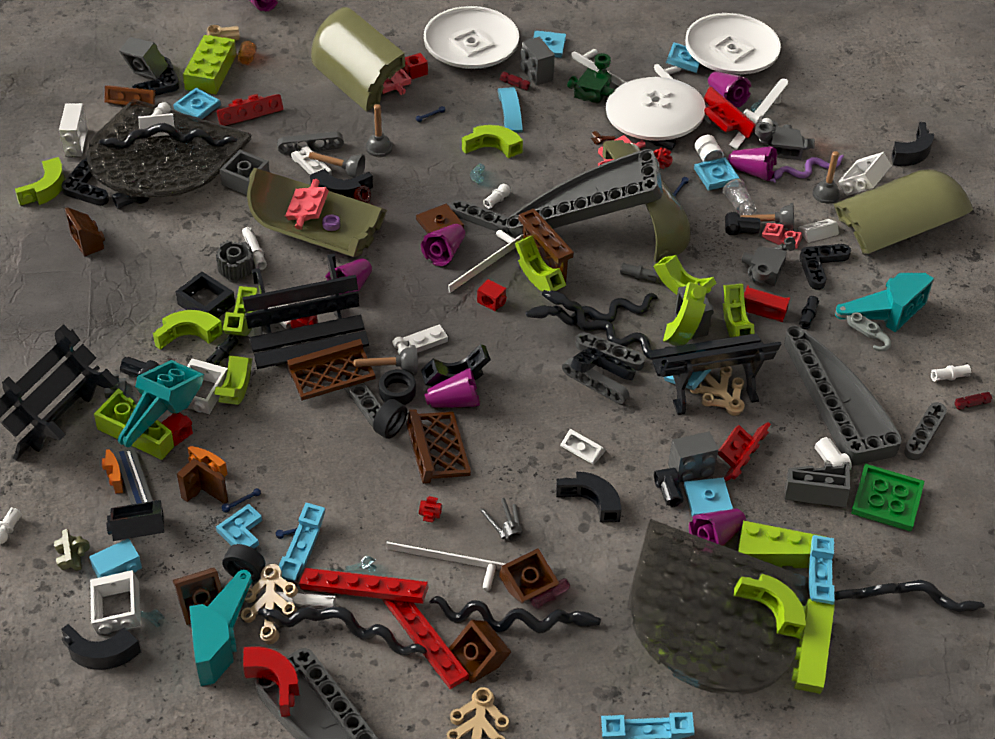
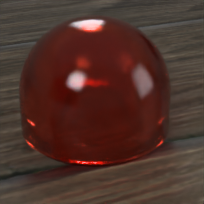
M360 186L354 191L353 198L367 203L371 199V191L366 186Z

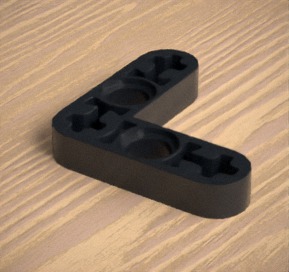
M165 57L168 66L161 74L160 79L133 85L132 88L155 90V96L177 91L179 89V81L170 59Z
M83 159L63 181L62 190L66 196L103 206L109 202L108 192L105 189L86 184L97 170L94 159ZM84 191H89L87 194H81Z
M821 245L801 249L799 259L811 288L821 290L825 287L827 278L821 263L847 261L851 254V248L848 245ZM826 252L829 256H824L821 253ZM809 267H816L817 270H811L809 269Z
M588 347L575 355L570 365L572 369L581 373H585L597 365L626 380H633L636 369L631 365L592 347Z

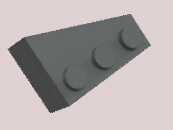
M849 462L843 463V466L834 467L831 464H825L823 468H814L813 466L788 468L785 482V500L846 507L850 493Z

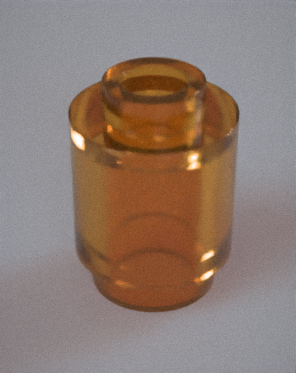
M244 41L241 44L238 52V61L243 65L250 64L254 59L257 47L253 42Z

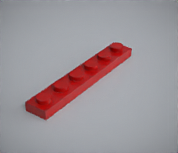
M305 568L299 582V587L302 590L423 604L429 588L426 581Z
M382 599L413 642L426 648L427 653H423V655L449 689L468 679L469 674L413 602Z

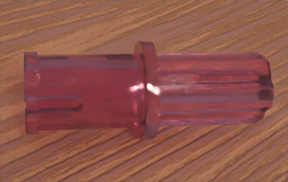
M563 578L559 581L560 584L530 599L533 607L538 609L543 604L556 600V596L570 588L568 580Z

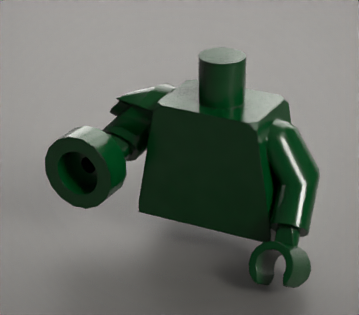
M600 53L595 56L594 64L599 69L598 72L587 68L579 80L575 76L569 79L567 87L569 89L574 88V98L600 103L604 96L609 97L615 91L614 88L609 87L612 74L606 69L610 66L611 57L608 54Z

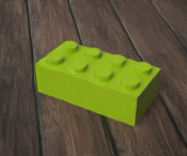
M212 35L203 36L183 73L185 90L192 91L198 88L205 93L217 94L237 55L235 39Z

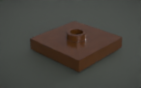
M447 203L416 215V220L427 234L452 224H459L464 228L462 221Z

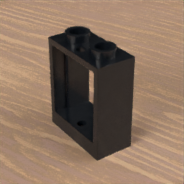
M203 271L175 291L177 304L185 310L207 312L216 318L222 316L235 305L234 291ZM203 287L218 295L206 306L191 297Z
M161 500L111 508L106 522L108 535L112 534L113 541L165 533Z

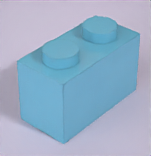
M130 539L121 541L89 556L92 568L98 578L132 570L135 573L137 570L142 569L140 557Z

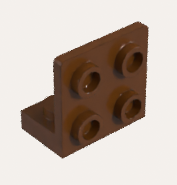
M193 458L177 473L181 498L186 502L196 497L202 489L223 504L228 503L225 477L220 472L210 469L206 463L199 462Z

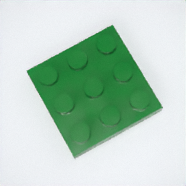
M865 464L851 514L912 532L925 481Z

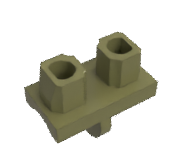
M68 529L63 530L62 538L54 541L56 551L59 554L65 553L56 558L57 566L62 570L70 567L75 571L81 570L80 556H84L85 552L90 549L89 541L82 539V536H71Z

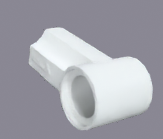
M824 437L815 444V449L825 461V464H831L834 467L843 466V463L849 462L851 470L852 464L849 456L846 453L841 454L830 438Z

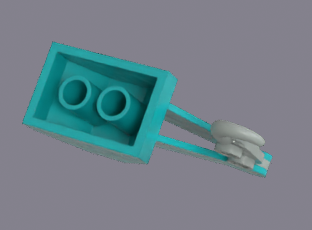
M898 273L894 278L891 277L888 280L886 290L837 305L835 316L841 320L847 319L851 327L867 337H874L885 343L884 346L874 345L873 349L886 351L891 347V340L871 320H884L886 327L896 332L927 303L934 278L926 273Z

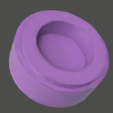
M336 215L325 216L322 220L323 228L327 231L339 229L340 218Z

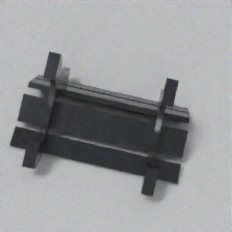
M335 253L327 255L331 280L266 293L260 268L252 269L253 282L258 284L260 294L242 297L247 328L264 326L267 334L249 337L253 353L264 351L254 354L257 369L286 364L289 359L361 339L363 347L369 346L366 331H361L365 330L361 314L345 318L341 316L340 310L359 307V293L355 291L358 290L356 275L337 278ZM333 312L337 317L336 320L277 332H271L270 328L271 324Z
M64 324L55 332L57 344L16 383L9 376L1 382L4 394L0 397V417L12 406L15 407L1 424L14 437H17L30 423L34 426L17 443L13 456L15 460L30 446L35 451L40 452L43 449L47 436L60 441L66 434L54 422L80 397L84 401L90 402L97 385L103 388H112L119 382L107 368L103 372H99L100 367L98 365L93 369L89 367L96 359L95 355L84 344L74 351L73 347L80 339L73 329L70 331ZM65 356L67 359L23 401L21 397ZM81 373L85 376L43 419L38 417Z
M749 334L647 351V355L652 360L657 376H673L677 391V399L673 400V404L677 414L682 415L686 412L685 388L692 372L742 364L747 381L746 391L751 403L759 402V397L756 393L755 377L763 362L774 359L776 351L779 350L782 344L780 341L764 344L757 334Z

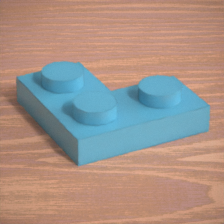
M248 504L217 525L216 531L231 546L242 544L254 549L259 545V541L249 530L262 521V516Z

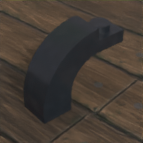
M919 122L916 131V141L894 143L891 154L893 166L915 165L928 157L934 140V134L929 133L926 122Z
M326 169L310 175L311 184L313 179H318L320 181L318 187H326L328 191L356 200L362 199L363 192L373 189V175L370 172L348 180L337 179L331 176Z
M480 344L466 358L458 362L444 363L433 358L421 369L425 384L431 387L471 368L476 381L484 375L482 368L491 359L486 346Z
M576 472V478H559L556 480V497L586 498L596 505L600 523L620 522L622 509L619 495L615 488L602 477L588 472Z
M69 624L61 629L64 637L62 641L68 648L71 659L85 668L95 670L116 668L126 664L141 653L138 639L125 628L121 629L111 638L99 642L86 640Z

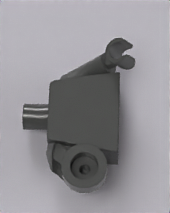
M759 122L756 125L755 134L761 142L771 145V147L777 150V158L801 160L803 150L815 148V139H805L801 136L799 129H792V126L789 124L784 125L782 128L777 127L776 130H773L772 125L767 122Z
M792 236L784 240L785 244L782 243L776 247L767 248L760 246L754 255L744 252L741 262L750 265L748 276L753 283L765 282L775 286L785 265L787 249L788 251L795 249L796 241Z

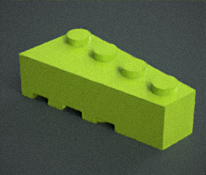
M118 388L94 413L97 430L118 439L136 407L135 401L130 397L127 398L123 391ZM156 420L131 446L163 460L174 448L172 431Z
M743 521L735 568H743V566H752L753 568H761L762 566L809 568L812 536L815 534Z
M808 599L806 606H803L806 626L797 638L800 639L799 647H796L794 660H797V668H793L791 681H795L794 689L821 694L824 689L835 604L821 603Z

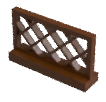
M534 208L519 214L518 220L523 225V239L533 236L543 261L552 269H560L566 283L568 260L574 257V252Z
M361 339L287 360L289 374L294 381L301 401L376 379L371 366L356 367L354 373L346 370L349 365L355 367L352 360L359 358L368 359ZM344 363L341 369L334 367L335 365ZM321 369H326L323 374L315 372ZM361 369L369 372V374L363 376L358 373ZM330 371L338 373L335 378L327 375ZM307 374L305 379L298 378V376ZM342 375L350 377L346 381L339 380ZM312 376L319 378L317 383L310 382L309 380ZM324 380L331 382V385L326 387L321 384ZM305 386L313 388L312 391L303 393L302 390Z
M417 409L409 410L406 425L422 484L430 483L431 479L470 476L471 470L454 412L418 414ZM450 419L451 423L447 426L440 420ZM421 420H428L432 424L428 427ZM436 425L444 430L441 434L433 430ZM447 432H449L450 434L454 435L455 438L452 441L444 435ZM428 433L436 437L434 442L426 438ZM440 440L448 444L445 449L437 445ZM451 447L459 451L457 456L449 452ZM435 449L441 454L436 457L430 451ZM445 455L453 461L448 464L441 459ZM457 462L458 464L462 465L464 469L458 470L453 466ZM436 464H439L440 466L444 467L445 470L435 471L434 467Z

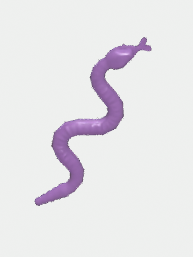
M844 155L838 158L836 168L840 165ZM811 157L805 163L804 172L784 166L774 172V179H770V181L776 183V179L781 178L783 172H788L797 178H807L812 173V164H818L823 168L829 169L830 163L818 157Z

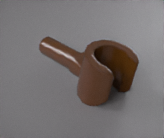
M598 131L592 132L594 138H591V140L595 144H600L605 140H615V136H601Z

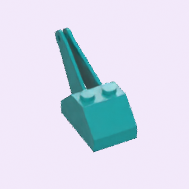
M170 360L138 375L135 387L141 394V398L120 433L118 443L129 448L167 410L171 413H179L188 408L202 386L204 374Z
M247 570L239 571L208 607L204 604L189 606L195 663L200 686L214 684L234 662L233 652H237L233 628L252 584L251 574Z

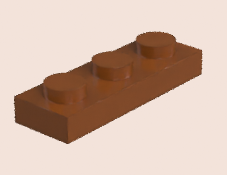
M106 85L105 102L154 108L155 90Z

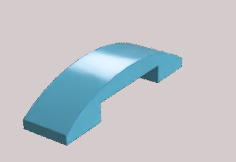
M498 88L505 127L515 133L523 132L520 105L515 88Z
M305 503L298 519L299 525L286 556L282 557L279 564L283 579L296 582L302 573L317 540L326 510L324 507Z
M812 536L809 564V592L811 601L834 604V585H832L834 538Z
M692 712L669 713V718L624 719V715L601 716L602 739H682L694 735Z

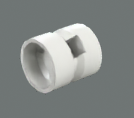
M704 135L696 141L695 149L703 162L724 158L723 151L712 135Z

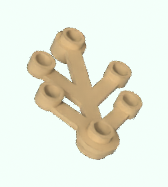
M730 366L720 369V384L708 373L704 380L711 387L702 386L700 383L695 390L690 389L694 394H704L702 396V404L704 406L726 408V411L733 416L739 415L745 407L744 402L740 399V393L744 386L742 378L737 377L733 379L732 388L734 391L732 396L727 392L728 380L732 373ZM714 396H720L723 400L714 399Z
M269 564L265 566L261 571V579L252 588H249L247 595L250 593L252 595L249 598L245 597L247 603L254 602L257 594L264 587H266V592L251 608L242 610L241 618L246 623L254 621L258 610L264 606L265 609H275L276 604L287 617L292 616L297 611L293 603L285 601L275 592V584L283 589L287 597H294L298 592L294 583H288L282 578V570L278 565ZM290 607H293L290 612H287ZM248 613H251L248 618H245ZM265 619L264 626L260 631V637L266 644H274L279 639V631L275 628L273 622Z
M478 688L472 695V701L460 709H454L451 712L450 720L455 725L462 724L464 716L476 710V715L458 728L449 730L447 732V739H451V735H456V739H461L463 735L472 729V739H481L482 730L490 739H505L496 732L485 718V712L487 711L495 719V727L499 731H505L509 726L508 717L502 715L493 704L494 695L488 688ZM485 698L486 701H480L479 699ZM460 715L461 718L455 719L454 716ZM504 721L506 724L500 725L498 722Z

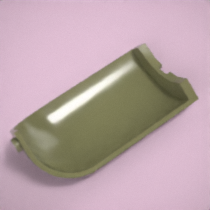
M347 7L336 10L325 19L316 32L312 43L311 60L313 65L365 111L373 109L376 104L380 105L385 80L387 78L390 80L396 72L405 67V53L352 9Z
M613 140L603 143L602 156L605 160L617 159L641 150L633 143L629 144L624 143L623 140ZM662 178V197L657 201L645 204L652 218L655 230V262L660 261L664 257L682 253L689 245L691 236L688 216Z
M254 168L249 176L247 201L250 212L258 223L268 229L352 257L360 256L363 254L364 248H369L374 241L372 236L375 230H380L387 209L329 191L319 219L305 221L302 230H298L295 228L297 220H288L285 215L295 189L309 188L311 185ZM327 215L338 216L340 218V228L335 231L325 230L322 224L323 218Z
M920 170L834 204L839 220L848 227L852 226L855 229L853 234L858 241L862 253L866 254L955 220L973 210L971 201L961 185L949 175L936 170Z

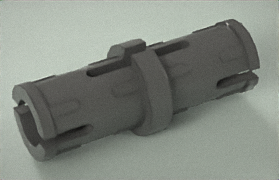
M622 263L620 274L634 276L638 280L642 278L656 282V275H658L656 271L643 268L642 265L634 266Z

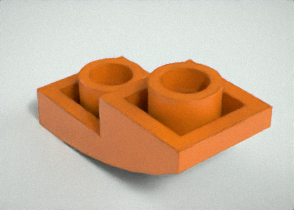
M188 447L189 462L195 458L199 462L206 463L213 471L220 472L224 477L228 475L226 462L220 457L202 448Z
M107 449L105 458H102V469L106 470L110 486L114 487L115 494L123 493V481L117 459L112 451Z

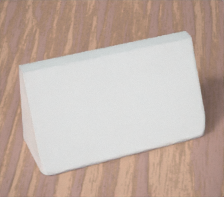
M173 113L138 117L139 129H146L158 123L170 124L175 128ZM160 132L151 137L165 136L169 134L165 132Z
M830 219L798 227L799 232H802V236L808 243L839 234L838 222Z
M572 429L568 431L560 445L593 465L606 451L602 446Z

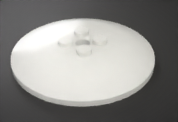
M465 6L446 10L433 17L425 27L424 43L430 54L443 63L460 68H484L505 61L515 52L519 43V32L514 22L498 11L484 7Z
M720 13L702 17L688 28L685 37L686 48L696 61L710 69L729 74H750L762 71L775 63L781 49L777 34L768 25L741 14Z
M646 77L626 82L616 88L608 97L606 114L612 125L619 131L635 138L658 141L678 138L695 130L704 119L706 106L701 94L684 82L664 77Z

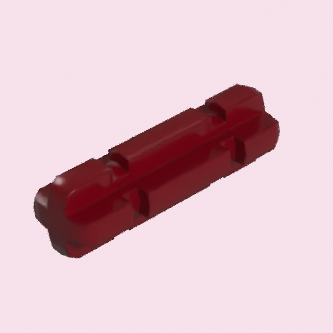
M502 72L500 75V80L519 88L521 86V89L528 90L530 87V81L524 79L523 81V78L512 74L509 75L507 72Z
M983 392L966 396L965 399L961 397L957 398L954 404L959 410L982 405V402L983 404L990 403L992 395L990 392Z

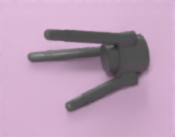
M505 498L501 499L508 519L503 524V529L499 527L485 509H481L487 520L498 531L501 539L506 538L508 542H513L521 538L523 531L520 526L516 504L512 505L514 521Z

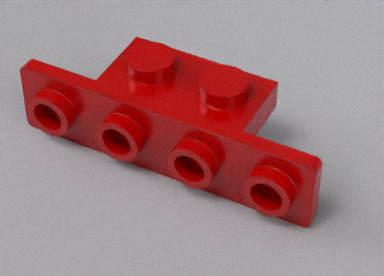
M709 87L704 97V102L709 105V107H705V115L716 123L721 130L728 132L737 129L746 138H750L756 124L713 87Z
M258 94L248 96L249 99L242 100V98L233 100V103L228 104L229 107L216 111L220 126L223 127L283 110L281 95L275 94L261 97Z
M769 422L759 427L753 436L748 434L740 425L733 429L718 451V455L731 466L724 476L725 482L731 478L734 480L741 474L740 468L750 461L751 457L749 455L759 448L760 444L758 442L768 435L767 429L771 425Z

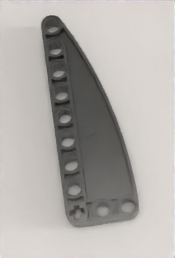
M645 149L599 165L537 197L512 214L507 219L506 225L512 235L517 238L523 234V225L518 220L519 214L533 208L553 229L657 201L663 195L659 162L652 150Z
M799 326L788 327L784 346L841 454L846 453L852 465L896 456L902 438L885 410L868 388L834 353Z
M301 648L286 657L297 673L300 694L299 696H294L295 707H290V716L281 717L279 706L280 689L277 684L266 678H255L259 698L295 739H378L310 649ZM339 709L344 710L343 712H337ZM350 726H357V728H354V729H351V728H349V727H350Z

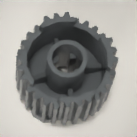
M227 240V242L220 244V248L216 252L217 268L220 275L226 277L230 282H237L239 278L243 279V277H247L246 275L252 274L254 261L249 243L247 244L246 241L242 243L235 241L233 243Z

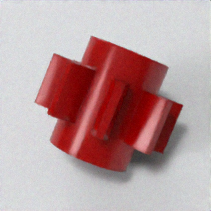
M666 148L654 151L660 168H668L673 161L672 156H670L671 151Z
M428 496L426 501L421 500L419 515L424 516L423 521L433 523L435 518L440 519L442 504L437 503L438 498Z

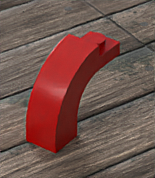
M244 647L243 669L245 679L266 678L275 682L280 689L279 706L281 717L290 716V707H295L294 696L300 695L295 668L284 655L275 650L265 647Z

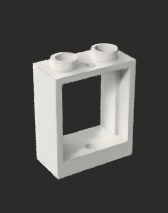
M65 103L59 128L64 155L82 156L88 132L83 104Z
M884 152L857 160L838 183L846 196L874 188L892 165Z
M191 359L187 367L203 373V380L215 384L206 399L195 396L188 408L210 414L219 399V395H214L215 387L223 385L228 369Z
M133 570L90 580L91 624L98 635L109 634L123 628L131 629L141 625L139 581ZM130 591L131 612L103 618L102 597Z

